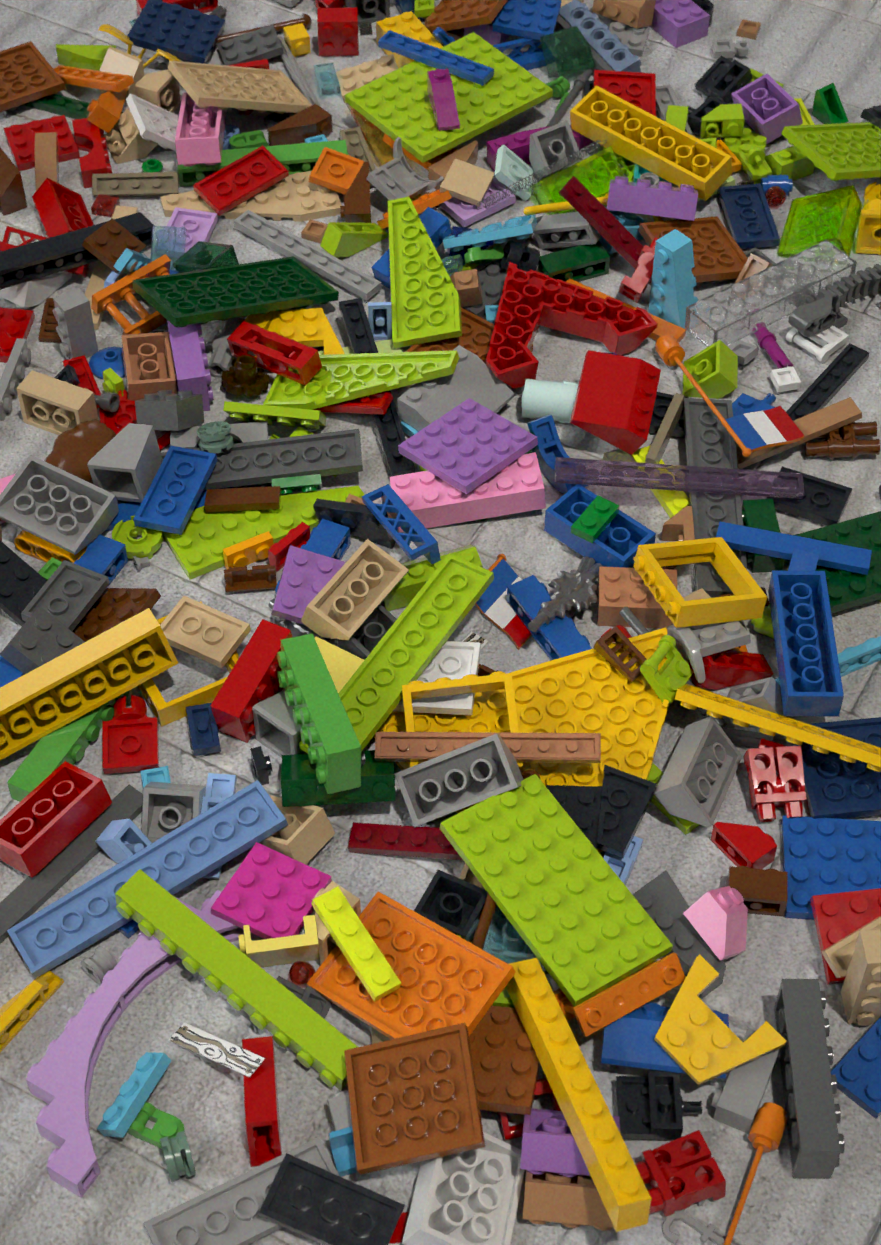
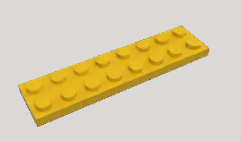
M685 684L677 689L674 699L681 701L680 705L685 708L696 710L697 707L706 709V714L719 719L727 716L733 718V723L736 725L749 727V724L760 727L759 732L775 736L778 733L787 736L786 741L802 745V742L813 745L812 749L817 752L829 754V751L840 754L839 758L844 761L856 763V760L867 763V768L881 772V747L689 684Z

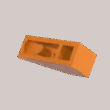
M128 87L120 92H105L97 100L93 99L87 108L89 111L87 120L109 133L120 119Z

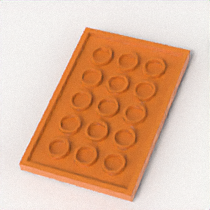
M378 891L358 918L401 982L400 988L374 1002L338 945L334 947L310 978L307 986L312 987L328 1001L390 1039L461 1023L466 1024L470 1036L516 971L513 966Z

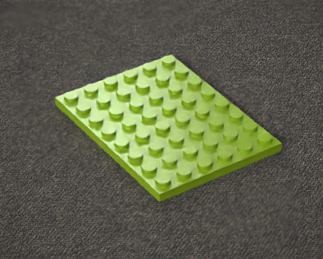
M473 32L440 48L494 69V76L484 86L450 74L460 129L439 131L427 88V71H433L437 68L418 61L404 65L345 94V102L394 141L397 137H400L402 139V147L424 163L553 97V89Z

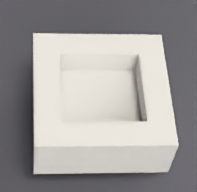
M793 366L771 370L770 378L778 393L800 389L801 381Z

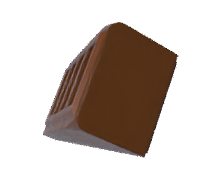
M47 298L45 301L38 337L39 342L62 343L57 332H47L57 331L56 327L58 326V321L53 314V309L55 308L53 298Z
M617 626L613 627L596 641L593 648L631 683L642 675L640 667L647 659ZM613 641L617 643L612 649L608 647ZM621 648L625 650L619 656L615 654ZM628 655L633 657L626 664L622 662ZM638 662L640 666L631 672L629 668Z

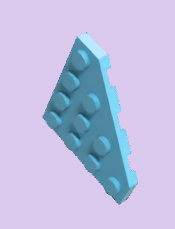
M536 214L511 218L505 221L503 225L501 222L486 225L480 232L477 228L458 234V237H455V235L447 236L443 239L444 249L450 248L451 251H459L464 249V245L472 244V247H481L491 240H494L496 244L507 242L509 237L516 236L517 240L529 238L537 225Z

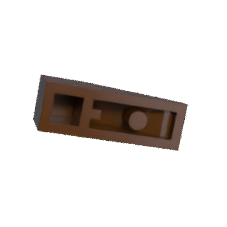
M314 104L269 128V146L305 143L306 138L322 134L326 136L333 132L332 115L319 105Z
M364 162L344 196V206H340V217L345 219V222L371 223L370 182L367 180L369 162Z

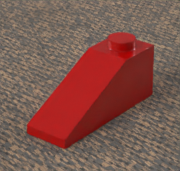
M725 650L702 657L705 681L698 683L692 665L689 662L690 669L693 671L690 677L692 683L696 687L706 689H722L769 678L774 674L763 654Z

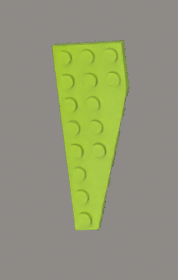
M410 197L389 200L392 342L394 347L400 348L462 336L459 294Z
M457 350L319 355L322 368L306 386L277 374L263 405L312 410L451 375L454 373L460 357ZM288 367L289 371L299 374L298 370H292L291 367Z
M357 485L282 495L280 509L205 512V507L202 506L193 510L181 535L162 531V534L189 580L225 566L223 549L267 531L272 535L273 543H278L292 528L297 527L301 522L310 526L311 532L314 527L319 525L313 507L316 499L345 502L349 494L361 499L365 494Z

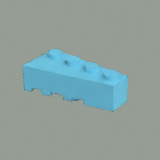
M674 229L656 240L648 311L652 315L682 327L687 331L700 322L699 315L695 312V307L698 306V297L694 296L693 287L696 286V278L691 269L695 267L693 243L690 238Z

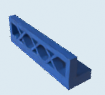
M553 34L552 42H549L547 47L542 48L539 45L543 41L530 38L492 45L502 53L506 49H513L507 56L525 70H532L560 62V56L554 49L555 34ZM524 45H531L527 51H520Z
M389 484L362 496L363 503L411 561L422 555L431 564L440 561L438 542ZM380 497L382 499V504L372 502ZM386 512H388L392 518H385ZM398 527H401L405 533L397 532ZM411 541L416 545V549L412 550L410 548Z

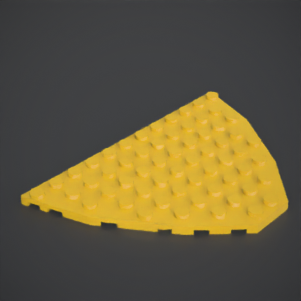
M662 628L628 639L648 660L659 647L660 639L664 635H668L667 628ZM611 643L608 647L612 649L617 643ZM594 648L510 672L512 673L519 733H601V763H523V771L526 769L537 771L545 786L602 787L604 765L648 780L670 703L666 699L662 703L643 675H640L631 683ZM621 648L615 654L619 656L625 650ZM628 655L622 662L626 664L633 657ZM664 657L658 665V671L666 662V657ZM638 662L634 663L629 668L630 671L633 672L640 664ZM505 689L475 692L472 715L413 712L415 732L510 733ZM392 711L377 732H406L405 713ZM395 762L402 771L410 768L409 762ZM475 803V804H473V805H470V806H468V807L462 808V809H460V810H457V811H455V812L460 813V812H462V811H464V810H466V809H468V808H470V807L476 805L477 803Z

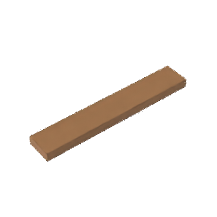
M849 397L794 420L793 422L805 435L804 439L800 441L764 448L752 452L749 457L742 455L743 451L737 444L738 470L862 418V412L853 399Z

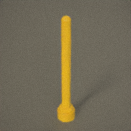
M609 193L603 197H596V199L602 205L607 206ZM568 201L527 206L523 209V213L525 215H534L575 208Z

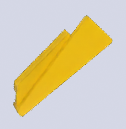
M49 970L34 979L0 1008V1053L64 983L62 978Z

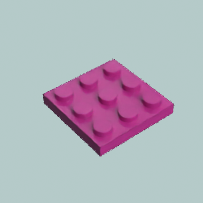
M256 842L212 905L211 913L244 929L243 925H249L250 932L263 939L298 935L304 926L303 916H310L314 911L312 900L320 889H325L332 882V876Z

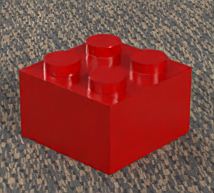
M357 7L317 8L319 57L359 56Z

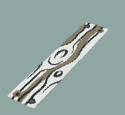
M185 1022L169 1039V1041L248 1077L253 1074L265 1059Z

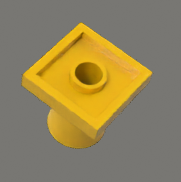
M880 199L868 202L861 210L855 253L881 254Z

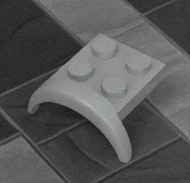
M397 137L394 142V159L370 172L367 180L389 200L404 197L412 199L424 191L433 189L444 180L443 176L438 180H427L419 176L404 157L402 139L400 137Z
M739 621L676 628L672 624L667 628L668 635L677 639L685 650L698 683L705 681L702 657L751 643L750 633Z

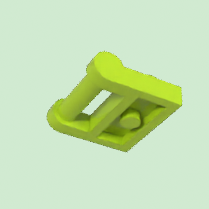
M664 635L658 643L659 647L650 659L643 662L640 671L662 703L664 699L672 703L677 689L686 684L693 671L676 649V640L670 635ZM666 657V662L658 671V665L663 660V658Z

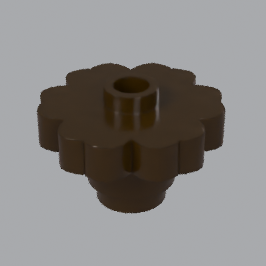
M242 355L237 357L234 366L222 372L221 386L225 387L228 393L237 396L242 394L249 397L260 395L262 391L268 390L269 375L264 374V370L258 368L254 357Z

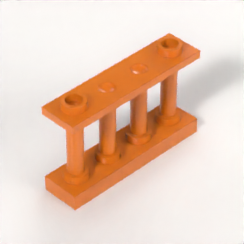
M165 254L93 294L91 309L96 314L108 311L124 329L123 335L149 333L167 322V319L158 311L150 315L133 294L136 291L132 288L133 280L169 275L170 258ZM126 300L142 320L132 325L115 304Z
M673 952L657 962L648 964L575 1007L560 988L553 991L566 1020L569 1021L576 1017L583 1036L587 1037L682 984L686 977L677 954Z

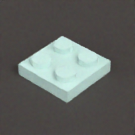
M504 144L498 148L494 174L497 180L508 187L523 178L528 180V176L534 172L533 169ZM529 183V186L526 185V188L523 187L520 191L516 189V193L513 192V194L526 201L531 197L532 185Z

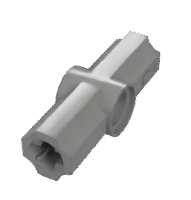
M239 317L226 320L220 335H215L213 353L208 363V369H210V373L214 377L221 378L222 372L229 370L233 358H237L232 356L227 338L243 322Z

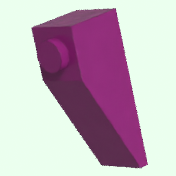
M436 69L427 71L428 96L439 131L460 129L449 70Z

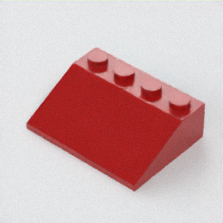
M588 350L585 355L570 423L632 455L647 441L661 369L639 358Z

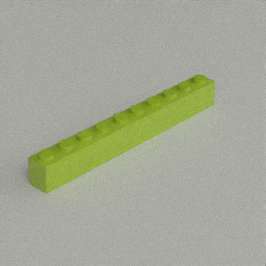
M141 869L115 893L116 909L126 919L131 917L138 923L139 929L146 936L151 937L153 935L160 941L161 947L168 954H176L181 958L187 970L193 974L197 972L204 977V981L214 992L221 991L228 997L227 1001L233 1008L238 1011L244 1010L250 1015V1020L256 1027L261 1030L267 1029L273 1034V1039L279 1046L284 1049L290 1048L296 1053L297 1060L307 1068L313 1067L320 1073L319 1077L329 1087L336 1086L340 1091L344 1089L348 1084L344 1050L357 1048L356 1044Z

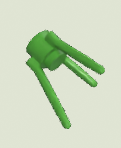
M563 76L546 83V85L553 89V97H562L555 113L570 90V83Z

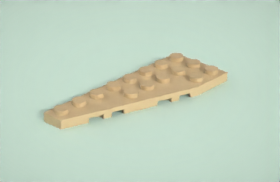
M312 171L290 174L288 177L222 215L225 216V219H236L247 210H250L261 217H273V221H281L282 218H293V221L301 222L340 215V206L342 205L336 191L309 182V176ZM194 190L160 197L165 217H171L175 207L216 213Z

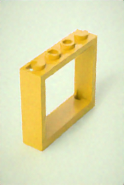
M722 537L638 545L636 556L633 558L635 561V571L641 576L644 584L652 592L655 600L660 604L666 616L669 617L676 628L762 618L767 596ZM710 562L734 595L685 601L661 567Z
M167 616L157 619L158 623L161 624ZM237 650L225 664L229 673L239 659ZM227 677L167 703L152 678L138 685V688L162 727L186 717V707L212 703Z
M497 671L488 676L478 677V675L470 674L461 679L451 680L444 677L436 679L435 682L412 681L408 685H402L406 732H415L413 699L505 689L510 733H519L512 673ZM409 762L410 767L418 765V762ZM517 763L520 772L522 773L523 763Z

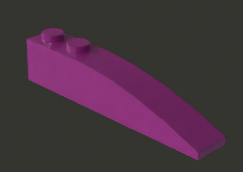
M548 127L517 132L487 141V163L494 173L497 151L503 144L527 165L531 164L529 160L530 135ZM572 130L579 150L593 144L594 141Z

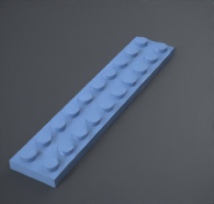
M257 780L8 929L7 932L36 979L133 920L131 917L126 919L116 909L115 893L139 869L170 894L174 895L253 847L256 842L259 843L288 825L287 820Z

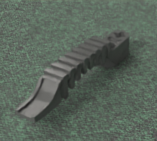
M876 264L873 268L867 267L865 271L859 270L856 275L854 273L849 274L848 278L846 276L842 277L841 281H834L833 285L828 284L825 289H819L816 301L798 307L791 313L788 319L789 324L805 337H810L829 329L835 323L836 313L840 312V307L845 306V301L847 303L852 302V297L855 300L859 299V293L866 297L868 296V291L873 296L878 294V290L881 292V266Z

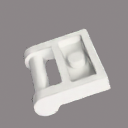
M832 325L829 329L808 337L823 347L820 348L802 337V334L793 327L787 333L786 340L791 344L796 343L815 355L818 361L824 363L831 354L848 342L849 335Z

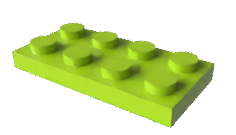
M224 401L223 411L237 422L248 423L249 419H253L258 422H267V425H272V421H276L285 427H295L296 424H301L307 429L319 430V426H326L327 417L319 410Z

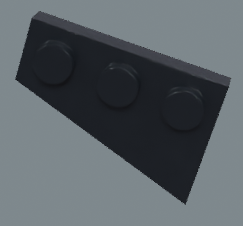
M316 499L313 507L319 523L322 519L349 527L351 535L365 540L369 539L373 543L393 549L396 541L366 505Z
M604 765L597 834L598 849L624 858L657 788L656 783Z

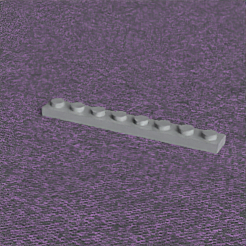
M247 210L234 220V228L287 257L294 256L310 270L365 300H369L381 290L380 281L250 210Z

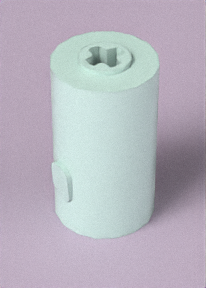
M526 379L522 393V417L539 419L546 415H552L553 420L559 421V423H570L579 383L565 380L563 382Z

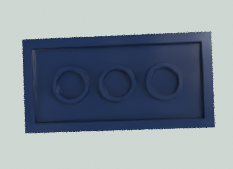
M761 184L719 187L718 195L731 235L741 249L779 246L780 237Z

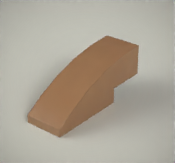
M57 132L35 133L36 191L46 178L59 183V144Z

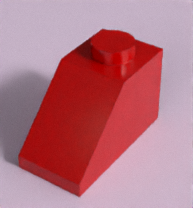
M725 822L713 824L711 841L737 867L746 866L752 869H763L774 861L778 845L771 835L765 834L758 826Z

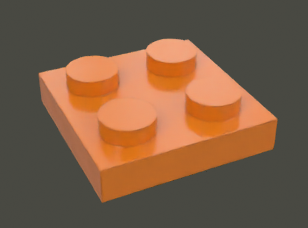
M324 147L309 176V182L345 195L365 161Z

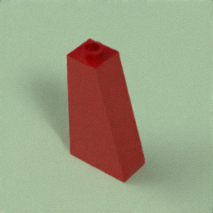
M273 1036L242 1039L243 1049L265 1058L250 1077L243 1074L245 1124L251 1167L260 1166L282 1155Z

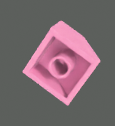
M730 886L707 891L683 913L720 961L742 954L746 950L748 908L743 903L742 895Z

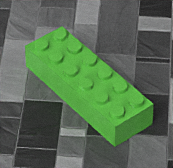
M313 633L282 639L281 651L277 652V659L281 671L278 672V681L280 687H285L287 705L293 706L292 712L295 724L301 726L300 735L302 742L309 746L308 755L310 762L317 766L316 776L319 784H324L327 794L361 787V746Z

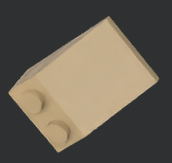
M269 795L286 818L288 825L259 843L307 865L335 834L324 809L313 805L282 807V798Z

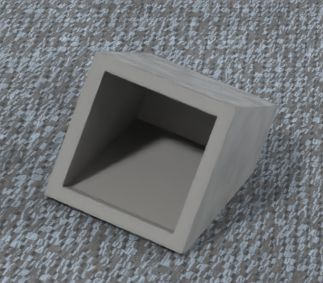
M129 423L89 460L87 465L94 485L115 494L117 500L142 503L162 461L153 425Z
M285 690L252 707L256 740L281 758L282 755L308 754L300 749L299 742L302 740L300 735L301 726L296 725L294 722L293 706L287 705Z

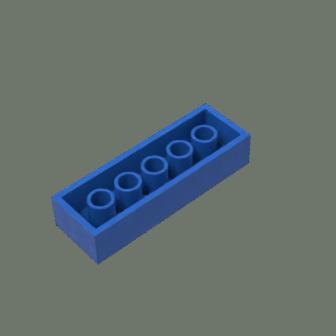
M772 571L768 594L784 716H839L844 694L825 571Z

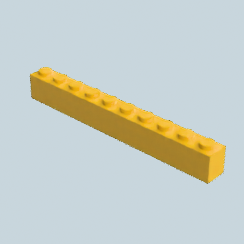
M533 958L510 963L509 965L513 966L516 973L507 984V991L616 1232L648 1224L651 1197L538 959Z

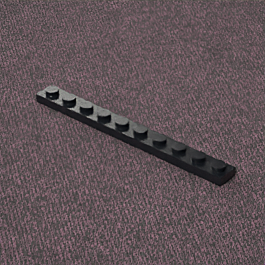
M362 299L340 301L339 310L353 354L378 353ZM392 400L385 414H372L391 477L415 473L413 461L399 453L398 445L404 442L406 438L394 400Z

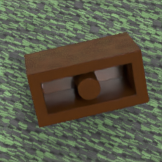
M729 866L726 886L736 889L742 895L743 903L748 908L749 914L784 917L787 905V872L776 869L763 870L752 869L746 866Z

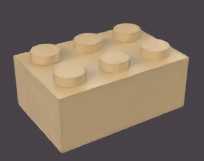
M33 370L16 388L23 421L26 424L60 435L67 430L73 429L81 422L94 419L99 420L94 392Z

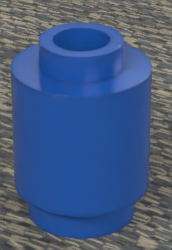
M767 175L766 178H761V185L767 197H788L789 192L793 190V181L789 179L788 175Z

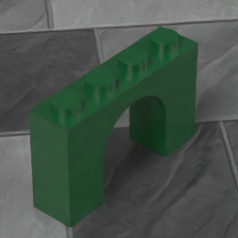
M365 750V764L361 767V787L327 794L324 784H319L316 771L310 767L308 754L282 755V807L396 801L394 763L375 761V750Z

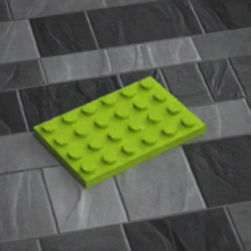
M872 123L784 126L781 134L788 139L791 145L797 147L803 156L808 157L815 167L826 173L830 180L881 178V129Z

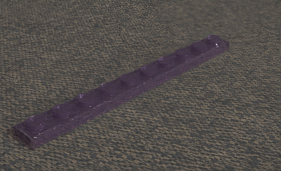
M556 457L555 483L802 499L804 495L802 473Z

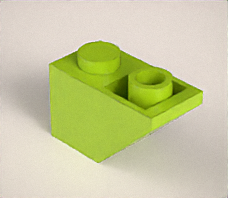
M722 104L702 117L701 138L743 136L744 115L742 104Z

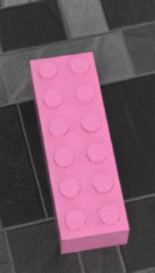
M187 92L183 93L175 136L178 165L183 164L189 167L201 163L215 165L221 162L227 116L226 109H220L215 106H209L208 108L199 107Z
M536 452L522 455L468 494L463 493L428 470L389 477L391 488L425 528L546 508L545 489ZM398 527L399 533L404 532L401 527Z

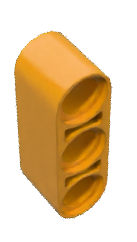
M22 530L14 539V544L19 551L46 563L52 557L61 562L66 560L74 563L81 558L87 549V546H85L75 555L25 530Z

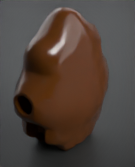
M97 419L81 422L73 429L61 433L55 439L53 449L44 461L94 485L87 464L91 458L116 436V433Z

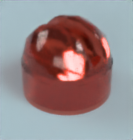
M297 961L290 967L289 977L296 985H307V982L316 970L309 962ZM303 967L307 974L300 969Z

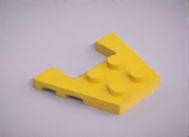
M322 308L280 310L275 312L268 331L276 332L280 336L293 339L308 347L324 346V355L345 354Z
M700 954L696 957L654 1038L697 1085L725 1074L748 1061L758 1059L772 1050L782 1048L787 1042L767 1021L745 1042H742L698 997L719 977V973Z

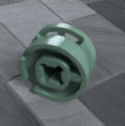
M216 421L200 426L197 429V435L201 438L199 442L200 450L204 452L208 450L209 453L216 454L221 453L223 448H226V450L231 449L234 445L233 437L230 435L231 425L227 422Z
M185 1131L176 1133V1137L173 1138L168 1136L160 1138L171 1182L179 1180V1177L185 1174L188 1177L196 1175Z

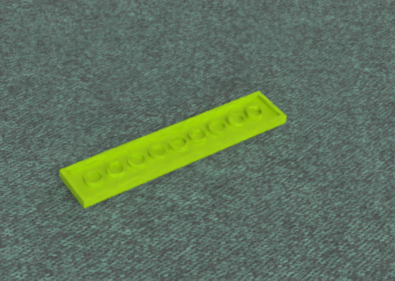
M449 553L338 693L360 743L361 752L402 700V685H408L409 682L416 681L492 583L494 572ZM301 740L299 742L300 749L308 753V744H303Z

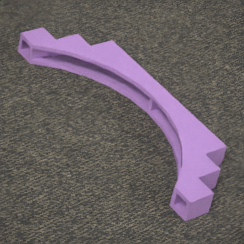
M217 890L211 898L209 897L204 901L201 911L179 900L229 942L239 940L238 935L244 934V929L212 915L211 907L221 894L220 890ZM142 931L139 932L138 939L131 948L128 947L124 950L115 968L105 974L102 984L96 992L88 995L80 1012L69 1019L60 1037L54 1039L49 1044L46 1054L41 1061L35 1063L30 1068L26 1078L30 1093L49 1104L45 1105L38 1114L36 1124L39 1133L43 1138L60 1147V1149L57 1148L51 1153L46 1167L50 1178L80 1198L83 1197L101 1173L90 1136L89 1096L94 1068L105 1040L123 1011L147 985L174 965L182 962V959L176 954H168L161 947L160 941L153 935L148 937ZM251 933V938H260L259 936Z

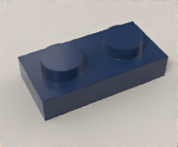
M212 703L186 707L194 756L221 752L217 724L210 707Z

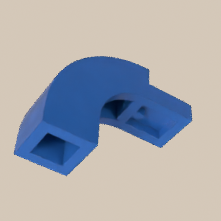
M546 415L528 422L527 425L530 433L537 436L538 445L532 448V452H536L539 467L550 484L562 493H567L577 483L583 487L589 486L583 462L573 461L565 452L560 442L553 416Z

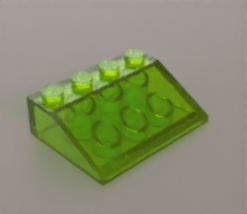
M851 185L793 199L778 248V256L822 264L842 263L849 260L862 209V203L855 186Z

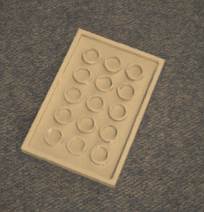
M169 61V71L194 100L196 105L202 108L215 106L220 109L236 108L241 111L254 109L258 112H266L268 110L279 114H284L285 112L297 114L312 106L282 70Z

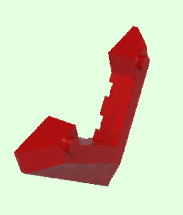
M509 262L486 357V364L499 380L516 389L525 386L526 379L536 380L539 361L530 349L539 326L602 342L611 354L622 355L634 351L657 328L658 324L645 309L639 307L636 310L623 306L624 302L608 296L606 299L594 296V291L559 279L550 278L548 275L531 269L528 272L517 268V264Z

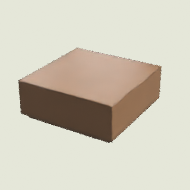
M742 19L737 30V36L756 40L761 29V23Z
M310 219L301 232V238L321 244L328 224Z

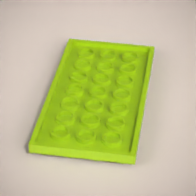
M536 774L522 780L521 786L496 796L493 795L440 823V830L574 1007L672 951V943Z

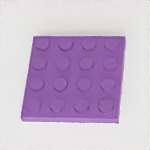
M468 398L399 444L398 449L399 453L463 493L468 494L537 446L538 440L537 436Z

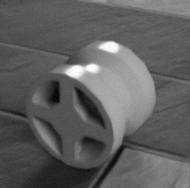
M98 946L94 950V955L90 958L86 957L81 961L84 971L97 984H101L105 974L109 970H113L118 964L109 951L102 946Z

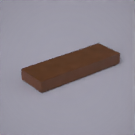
M281 487L207 489L204 504L205 512L280 509Z

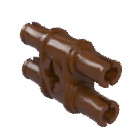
M854 421L814 438L825 439L827 442H805V457H827L833 460V458L852 457V459H855L858 455H879V439L857 440L855 438L876 437L877 422Z

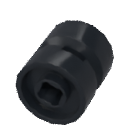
M509 240L503 249L504 256L500 259V268L508 270L509 262L517 264V268L528 272L531 269L535 271L538 266L540 251L528 246L523 248L522 244Z

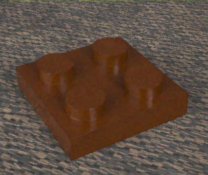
M113 218L88 236L82 244L85 249L115 273L120 271L113 266L126 248L141 254L146 249L144 243Z

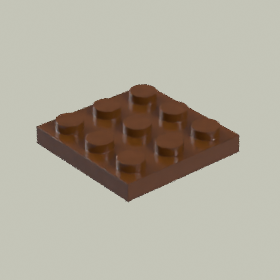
M106 588L72 632L86 642L148 608L151 610L161 595L156 588Z

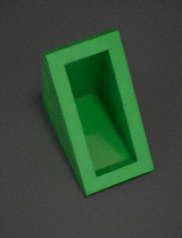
M834 82L815 91L812 115L823 124L848 122Z

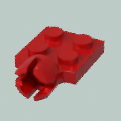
M131 695V707L129 708L126 707V696L118 698L114 703L113 719L102 721L104 774L137 772L158 768L159 732L157 717H147L146 703L141 697Z

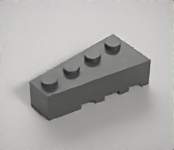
M665 870L632 895L673 945L672 951L660 959L673 952L676 953L686 977L696 957L700 954L719 973V977L698 996L700 999H703L723 983L726 964L723 960L720 961L683 914L689 908V905L667 870Z

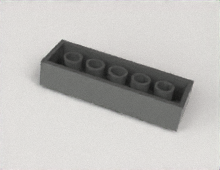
M782 979L774 1007L776 1030L787 1041L780 1050L779 1058L785 1110L787 1112V1130L793 1179H831L835 1167H839V1155L844 1153L845 1148L844 1136L842 1133H838L837 1123H840L841 1111L840 1105L834 1103L833 1094L837 1092L836 1075H831L830 1065L833 1064L832 1046H827L826 1037H829L830 1026L828 1018L823 1017V1009L826 1008L825 991H820L819 979Z

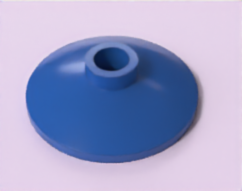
M122 347L103 348L92 355L89 360V366L95 377L104 380L102 372L108 368H111L120 378L125 377Z

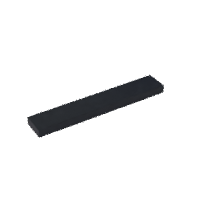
M849 343L786 411L789 417L794 421L823 409L868 360L869 352Z

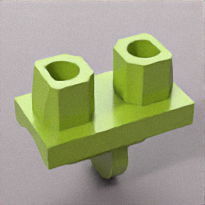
M751 148L749 153L738 152V159L743 165L742 170L745 174L749 175L751 184H761V178L772 175V170L765 160L766 154L761 148Z

